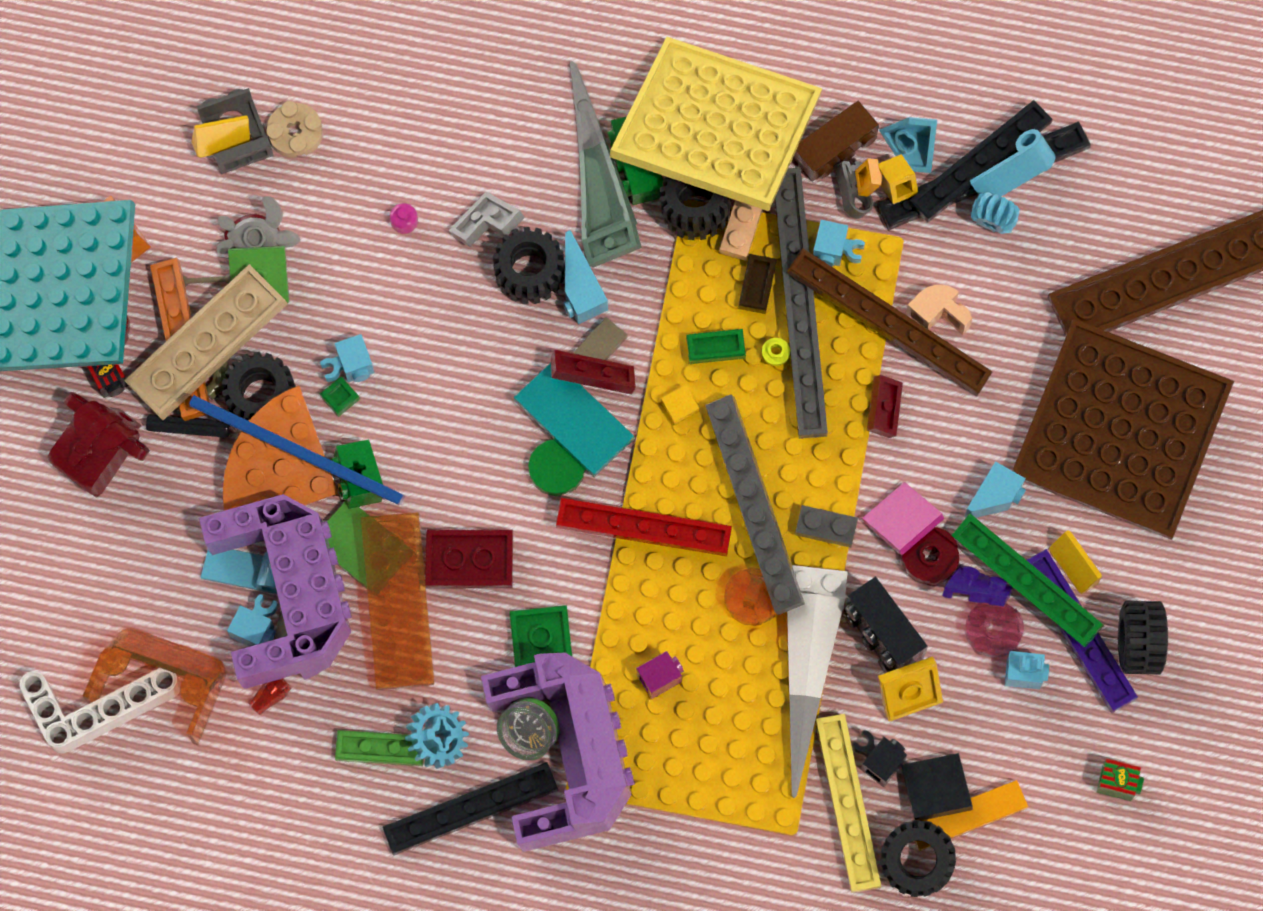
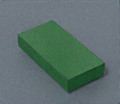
M743 329L686 334L689 364L746 359Z

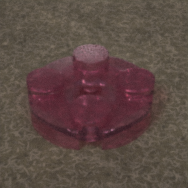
M1007 602L1004 607L988 603H978L970 611L965 622L966 639L974 652L990 658L1004 657L1010 651H1014L1018 647L1024 633V622L1021 614L1016 608L1014 609L1008 605ZM995 621L997 626H1002V630L998 631V635H992L991 632L987 631L986 628L990 627V622Z

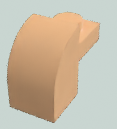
M933 285L923 289L908 304L906 310L908 317L928 330L942 317L962 335L970 328L973 319L970 311L960 303L957 305L955 303L959 291L947 285Z

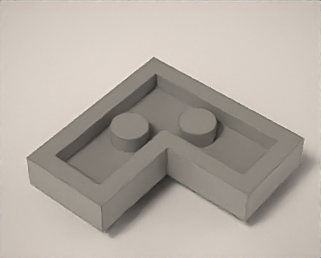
M486 191L449 229V232L453 238L471 247L488 228L503 236L509 235L525 217L519 209Z

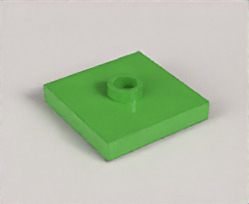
M285 246L233 248L228 250L231 281L250 264L289 303Z

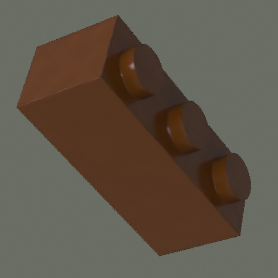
M858 100L803 139L797 147L793 160L812 182L819 177L823 179L834 170L833 167L838 163L849 161L860 147L864 146L866 148L877 139L879 124Z

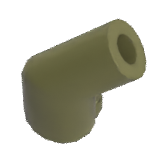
M227 361L212 374L213 380L206 386L208 397L211 400L223 390L222 382L223 379H227L225 372L229 368Z

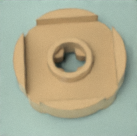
M287 101L282 107L276 109L267 123V135L273 149L280 155L288 158H297V155H308L315 151L323 137L322 123L317 112L305 104ZM299 125V129L302 132L300 134L294 133L293 136L289 135V128Z

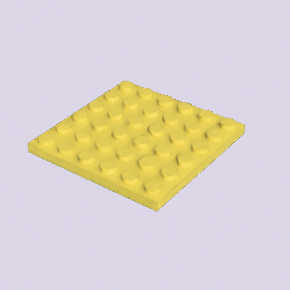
M666 37L610 150V158L769 211L818 103L822 88Z

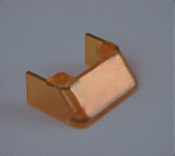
M135 628L123 629L100 653L82 697L88 704L100 699L108 677L122 674L130 660L155 669L162 668L176 673L178 677L183 678L180 686L181 697L186 703L197 707L186 734L193 744L198 745L226 678V668L223 662L211 655Z

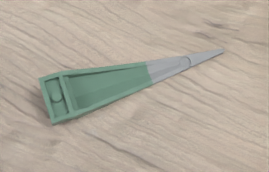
M571 60L570 68L580 160L582 243L587 262L590 267L594 268L642 247L636 227L638 223L614 160L610 158L609 147L579 68Z

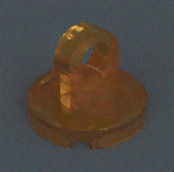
M751 567L743 569L730 578L726 585L724 601L730 615L735 620L744 625L757 626L768 620L770 621L776 616L760 568Z

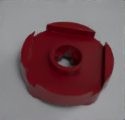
M934 527L902 555L901 563L907 574L915 581L929 586H936L948 580L957 569L959 564L957 542L946 530ZM925 550L927 552L935 550L937 552L935 557L938 560L927 562L923 552Z

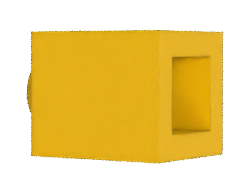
M902 154L878 163L879 170L882 173L881 187L893 204L915 196L918 193L915 173Z

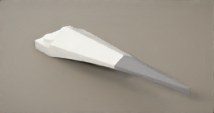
M792 565L805 603L802 606L787 611L792 797L795 798L843 610L848 572Z

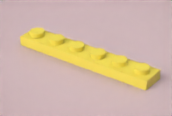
M845 714L818 718L815 722L851 893L881 888Z

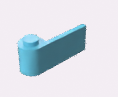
M1032 129L1021 134L1016 141L1017 153L970 180L978 195L989 192L994 195L1003 196L1052 167L1056 159L1055 154L1038 130Z
M209 550L207 551L201 579L277 594L267 552L261 556L236 550L212 555Z

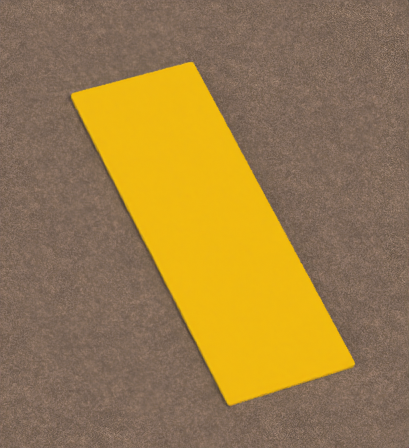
M688 199L684 202V205L700 207L707 202ZM762 212L749 254L777 259L766 314L738 309L749 254L747 261L720 254V247L729 221H725L726 226L723 230L717 229V235L713 237L710 234L706 235L704 240H700V237H695V240H688L686 235L683 238L677 236L622 508L732 526L727 557L616 538L590 667L602 675L606 685L611 683L615 701L610 702L612 712H618L621 729H617L619 740L624 739L628 757H624L623 760L625 768H631L634 785L630 786L632 795L626 805L794 836L798 832L816 733V722L814 723L797 796L793 798L787 612L778 615L774 611L706 405L730 394L735 397L791 564L845 571L849 547L796 536L795 532L802 505L855 516L870 432L867 431L873 379L874 376L880 375L886 337L813 291L828 435L827 437L799 439L791 356L786 363L780 366H772L762 357V347L771 338H781L789 345L777 215ZM806 220L809 252L813 254L820 222ZM848 228L846 239H859L865 242L864 250L859 248L852 250L854 254L862 256L861 263L850 262L843 253L840 266L834 265L832 267L892 306L904 243L903 239L898 236ZM743 329L746 359L689 364L686 334ZM778 347L771 349V352L775 355L782 352ZM686 385L700 411L674 425L661 402V398ZM667 651L671 658L677 657L684 672L680 673L682 675V682L651 699L637 676L636 668ZM820 699V703H819V707H818L816 719H818V716H819V710H820V705H821V699ZM568 781L566 784V790H569Z

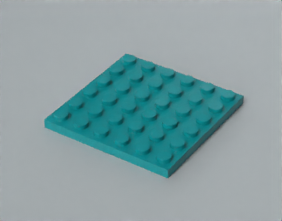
M132 200L0 210V372L123 364L136 206Z

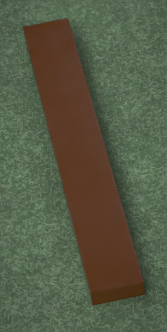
M802 248L787 271V274L976 397L991 376L993 371L804 248Z

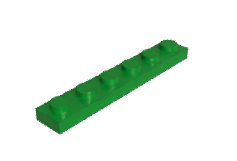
M969 514L951 535L1084 647L1091 642L1104 626L1102 622L972 514Z

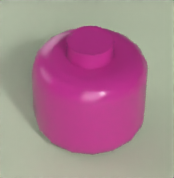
M400 203L391 210L390 222L396 232L408 234L417 227L418 215L413 206L407 203Z

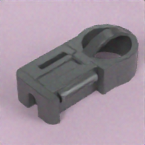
M843 161L835 169L843 208L850 217L860 219L872 210L873 199L871 195L868 197L858 196L855 170L862 162L854 161L850 165L849 161ZM855 197L863 202L864 210H859L855 207Z

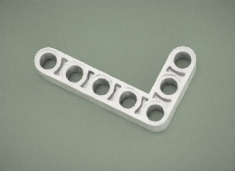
M168 667L158 668L65 716L50 684L41 673L31 671L23 675L20 680V689L46 742L54 751L64 754L174 698L181 690V682L172 669ZM167 677L173 679V683L169 688H159V683L162 679ZM36 681L42 682V687L38 692H29V687L32 683ZM137 692H147L145 700L139 703L133 702V696ZM111 705H120L118 714L115 716L107 715V710ZM49 706L54 707V713L51 717H41L43 709ZM92 718L94 722L91 728L87 730L80 729L81 722L84 719ZM67 732V738L64 742L60 744L54 743V737L57 733Z

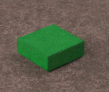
M342 376L320 393V397L338 417L360 400L359 395Z

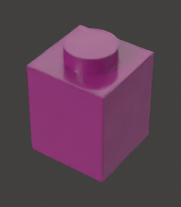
M667 651L636 668L637 676L651 699L682 682V675L680 673L684 672L677 657L671 658Z

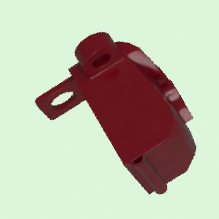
M70 392L64 403L75 412L74 418L50 450L48 461L74 483L97 498L104 492L129 454L140 461H144L150 450L139 441L140 434L136 429H139L141 424L123 410L109 409L97 401L88 402L82 396Z

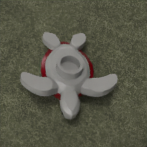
M270 196L262 198L266 217L259 214H249L238 218L236 221H233L228 216L218 217L220 227L226 230L224 233L225 241L220 242L217 247L219 254H226L229 249L271 246H285V248L297 245L301 239L299 235L292 231H280L278 226L282 221L283 212L278 202Z

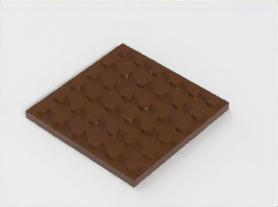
M1073 318L1012 471L1026 478V483L1172 540L1234 380Z

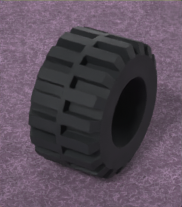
M665 177L663 180V187L660 188L661 211L664 223L668 224V229L672 233L677 231L678 237L683 238L686 235L688 240H695V237H700V240H704L706 235L710 234L713 237L717 235V229L723 230L725 228V221L730 219L731 198L672 178ZM692 196H702L710 200L700 207H688L682 204L684 200Z
M523 227V232H519L518 229L512 230L511 237L506 234L502 238L503 244H497L496 253L493 255L496 283L498 287H501L502 293L505 296L510 294L511 300L515 302L518 299H522V304H528L529 300H534V304H538L542 297L545 300L551 298V291L556 293L559 290V283L563 282V273L565 272L563 251L560 249V244L556 239L552 241L550 233L546 232L543 235L540 228L530 231V227ZM524 256H536L546 264L542 271L533 276H523L512 268L514 263Z
M254 352V357L249 358L248 354L243 355V361L239 363L236 359L232 363L234 369L228 368L225 372L227 379H223L222 386L224 390L222 393L229 412L247 421L272 398L295 387L288 366H284L283 361L278 357L274 360L272 354L266 353L265 357H262L260 352ZM267 380L276 385L273 395L266 401L254 403L244 398L245 390L255 381Z
M1124 601L1118 622V655L1124 674L1160 675L1165 667L1168 651V622L1165 607L1161 601Z
M913 820L901 824L889 834L882 846L880 864L883 868L884 877L888 879L889 884L893 888L895 887L900 893L904 895L909 894L911 897H926L934 892L937 893L949 882L956 865V850L950 836L940 826H936L929 821ZM924 841L934 849L936 864L930 873L924 876H914L903 868L901 853L903 848L910 842Z

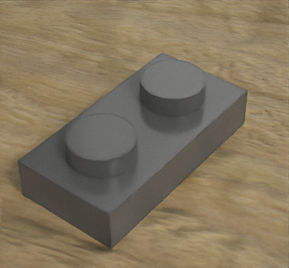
M802 505L795 535L851 548L858 518Z

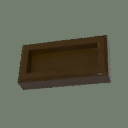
M749 254L738 309L766 314L777 259Z

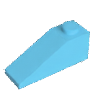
M571 230L565 232L566 302L563 303V306L569 318L574 317L579 325L608 311V300Z

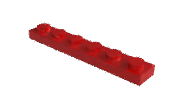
M561 498L556 528L726 557L732 526L566 498Z

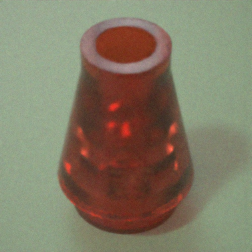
M283 678L264 683L248 704L261 715L264 711L288 697V692L292 688Z

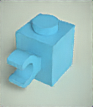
M821 219L813 255L831 267L834 265L840 266L843 253L850 262L861 263L862 256L854 254L852 250L855 248L864 250L865 242L859 239H846L848 225Z
M362 334L334 343L338 357L326 358L320 362L322 369L326 367L334 368L332 373L325 375L327 382H333L338 379L342 370H344L348 382H361L375 373Z
M260 594L255 599L253 610L240 605L227 630L230 638L249 647L272 641L276 630H274L275 626L272 620L267 617L276 613L278 609L277 601L273 600L269 608H262L261 605L265 598Z
M1010 651L1006 660L1005 686L1040 690L1043 681H1048L1049 664H1044L1045 654Z

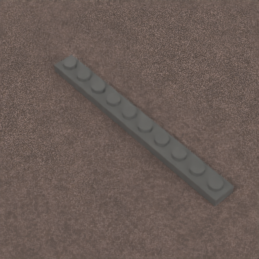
M801 167L788 168L776 194L775 204L799 439L827 437L828 431L814 294L812 289L787 274L788 269L802 248L809 252Z

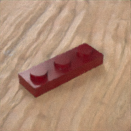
M554 349L550 356L551 374L554 379L631 395L636 388L634 366Z

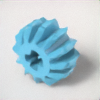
M989 192L980 193L972 206L971 218L973 221H976L977 225H981L985 229L1000 234L1011 233L1017 224L1020 209L1014 202L1007 200L1006 197Z

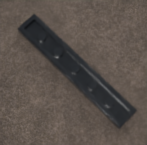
M1033 100L909 200V204L927 223L930 222L973 187L970 180L1018 151L1016 141L1021 134L1032 129L1041 132L1052 123L1053 119Z
M548 762L385 825L382 828L394 856L557 792L558 787Z

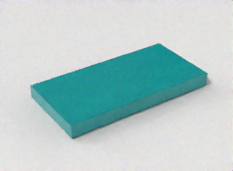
M551 363L513 397L514 401L593 477L602 471L635 439V436L581 384L552 378Z

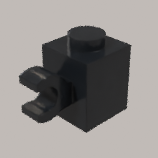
M863 730L861 735L867 739L868 744L860 746L854 741L852 748L855 752L867 757L862 764L861 770L882 787H885L905 762L907 754L904 752L905 748L895 739L891 738L889 741L885 737L875 747L873 735L869 731Z

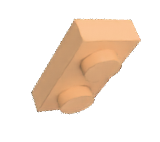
M735 200L720 247V254L747 261L762 213L761 208Z

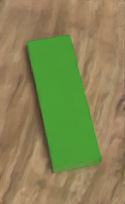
M337 731L336 761L421 767L424 765V758L419 761L415 760L416 750L408 751V748L413 745L412 741L405 740V737L408 735Z

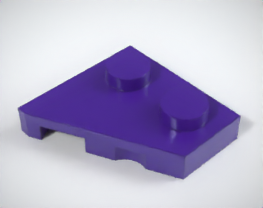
M960 565L946 584L942 596L952 598L953 592L967 594V599L970 602L988 603L1004 607L1012 594L1013 587L1000 577H990L980 573L976 568Z

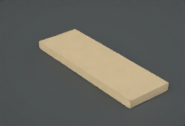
M249 264L124 381L164 420L288 303Z

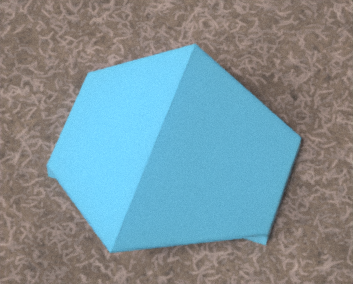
M908 117L879 130L894 155L902 154L914 172L931 173L937 119Z

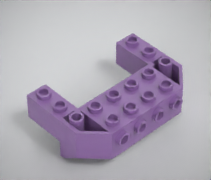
M284 494L200 517L199 520L205 545L212 555L265 541L288 636L231 652L236 677L243 689L300 673L305 680L329 668L351 633L348 619L352 618L348 601H343L341 592L345 591L341 574L337 575L335 565L338 564V559L334 547L330 548L328 538H332L328 521L322 522L318 512Z
M567 653L534 655V663L481 676L486 702L492 712L507 709L514 701L520 698L530 697L538 700L548 698L551 709L556 714L560 725L558 741L569 790L564 791L567 802L511 816L517 845L523 852L609 831L632 795L630 786L634 785L632 771L630 767L625 768L623 760L624 757H628L624 739L619 740L617 729H621L620 718L617 711L612 712L610 703L615 701L611 683L606 685L598 671Z

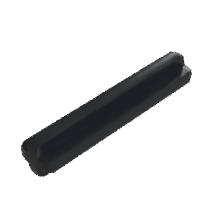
M151 414L146 418V430L152 432L227 438L231 430L229 424L220 420L194 418L184 421L182 417L167 416L162 420L158 415Z

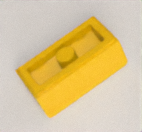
M248 116L195 125L191 142L197 157L212 156L250 142Z
M1067 530L1050 546L1049 551L1078 592L1084 594L1099 584L1102 574L1072 532Z

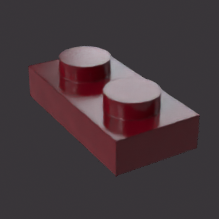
M883 375L874 376L867 431L887 438L897 436L903 382Z

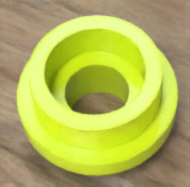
M771 338L762 347V357L768 364L780 366L789 359L790 347L781 338ZM778 347L782 352L775 355L771 352V349Z

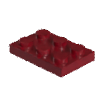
M426 530V589L513 588V530Z

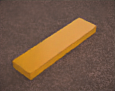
M1015 780L972 797L973 810L922 821H929L936 826H940L953 839L1024 811L1029 806L1018 781ZM915 841L919 852L931 847L924 841Z

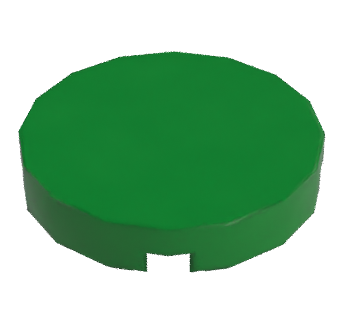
M547 440L538 445L532 452L528 463L529 475L534 486L544 494L551 496H562V494L576 490L583 481L585 469L555 440Z

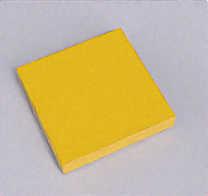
M933 656L878 676L884 711L889 722L943 703L937 663Z

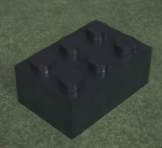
M876 576L847 595L844 607L845 614L843 616L851 628L857 627L863 635L861 641L870 652L874 650L880 658L878 664L884 673L924 660L928 648L927 644Z

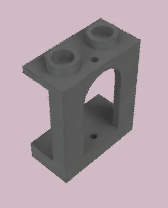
M249 88L233 90L227 96L218 99L210 98L201 105L196 106L202 124L219 121V118L228 111H237L243 116H248L249 131L253 141L214 154L221 175L274 156Z

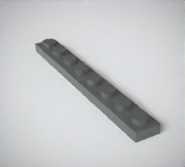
M730 394L707 404L706 408L774 611L780 615L805 603L736 399Z

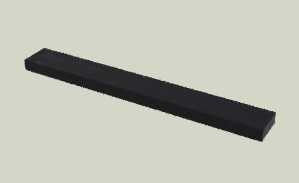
M1079 121L1043 136L1055 154L1056 159L1054 163L1091 147ZM931 182L918 186V193ZM972 187L952 204L975 196L978 193ZM912 197L895 204L890 199L877 203V208L888 231L921 218L917 211L909 204V200Z

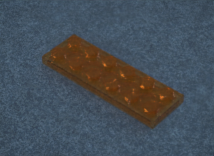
M419 512L361 517L376 690L432 686L435 683Z

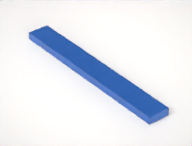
M193 395L189 403L191 407L397 505L402 504L405 495L195 395Z

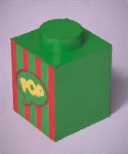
M1106 758L1102 765L1096 793L1131 801L1135 793L1140 795L1143 787L1144 777L1139 776L1141 767Z

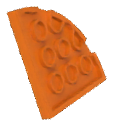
M299 385L272 398L249 419V422L325 457ZM240 431L229 454L224 472V511L282 494L304 506L338 494L330 472Z

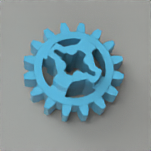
M435 703L430 708L428 706L420 708V713L417 712L411 716L415 723L412 722L406 725L411 734L406 736L405 740L412 741L413 745L408 748V751L416 750V761L424 758L425 767L434 764L435 768L439 769L444 767V765L454 764V759L462 758L463 754L459 749L468 747V744L463 741V737L468 736L469 732L462 731L461 727L466 722H458V711L450 714L449 705L440 708L439 704Z

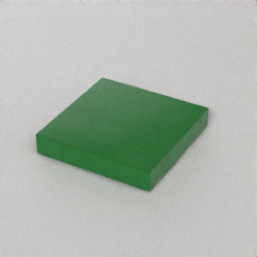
M567 605L509 611L515 667L534 663V655L567 653L572 656Z

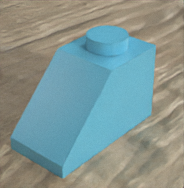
M995 461L969 504L964 517L972 514L975 518L1007 511L1013 502L1018 505L1026 492V489L1022 488L1026 478Z

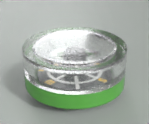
M530 697L514 701L502 713L497 722V735L502 746L511 755L527 761L543 757L556 743L560 733L559 721L554 711L544 702Z

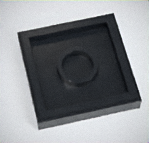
M959 753L901 765L914 820L922 821L973 810Z

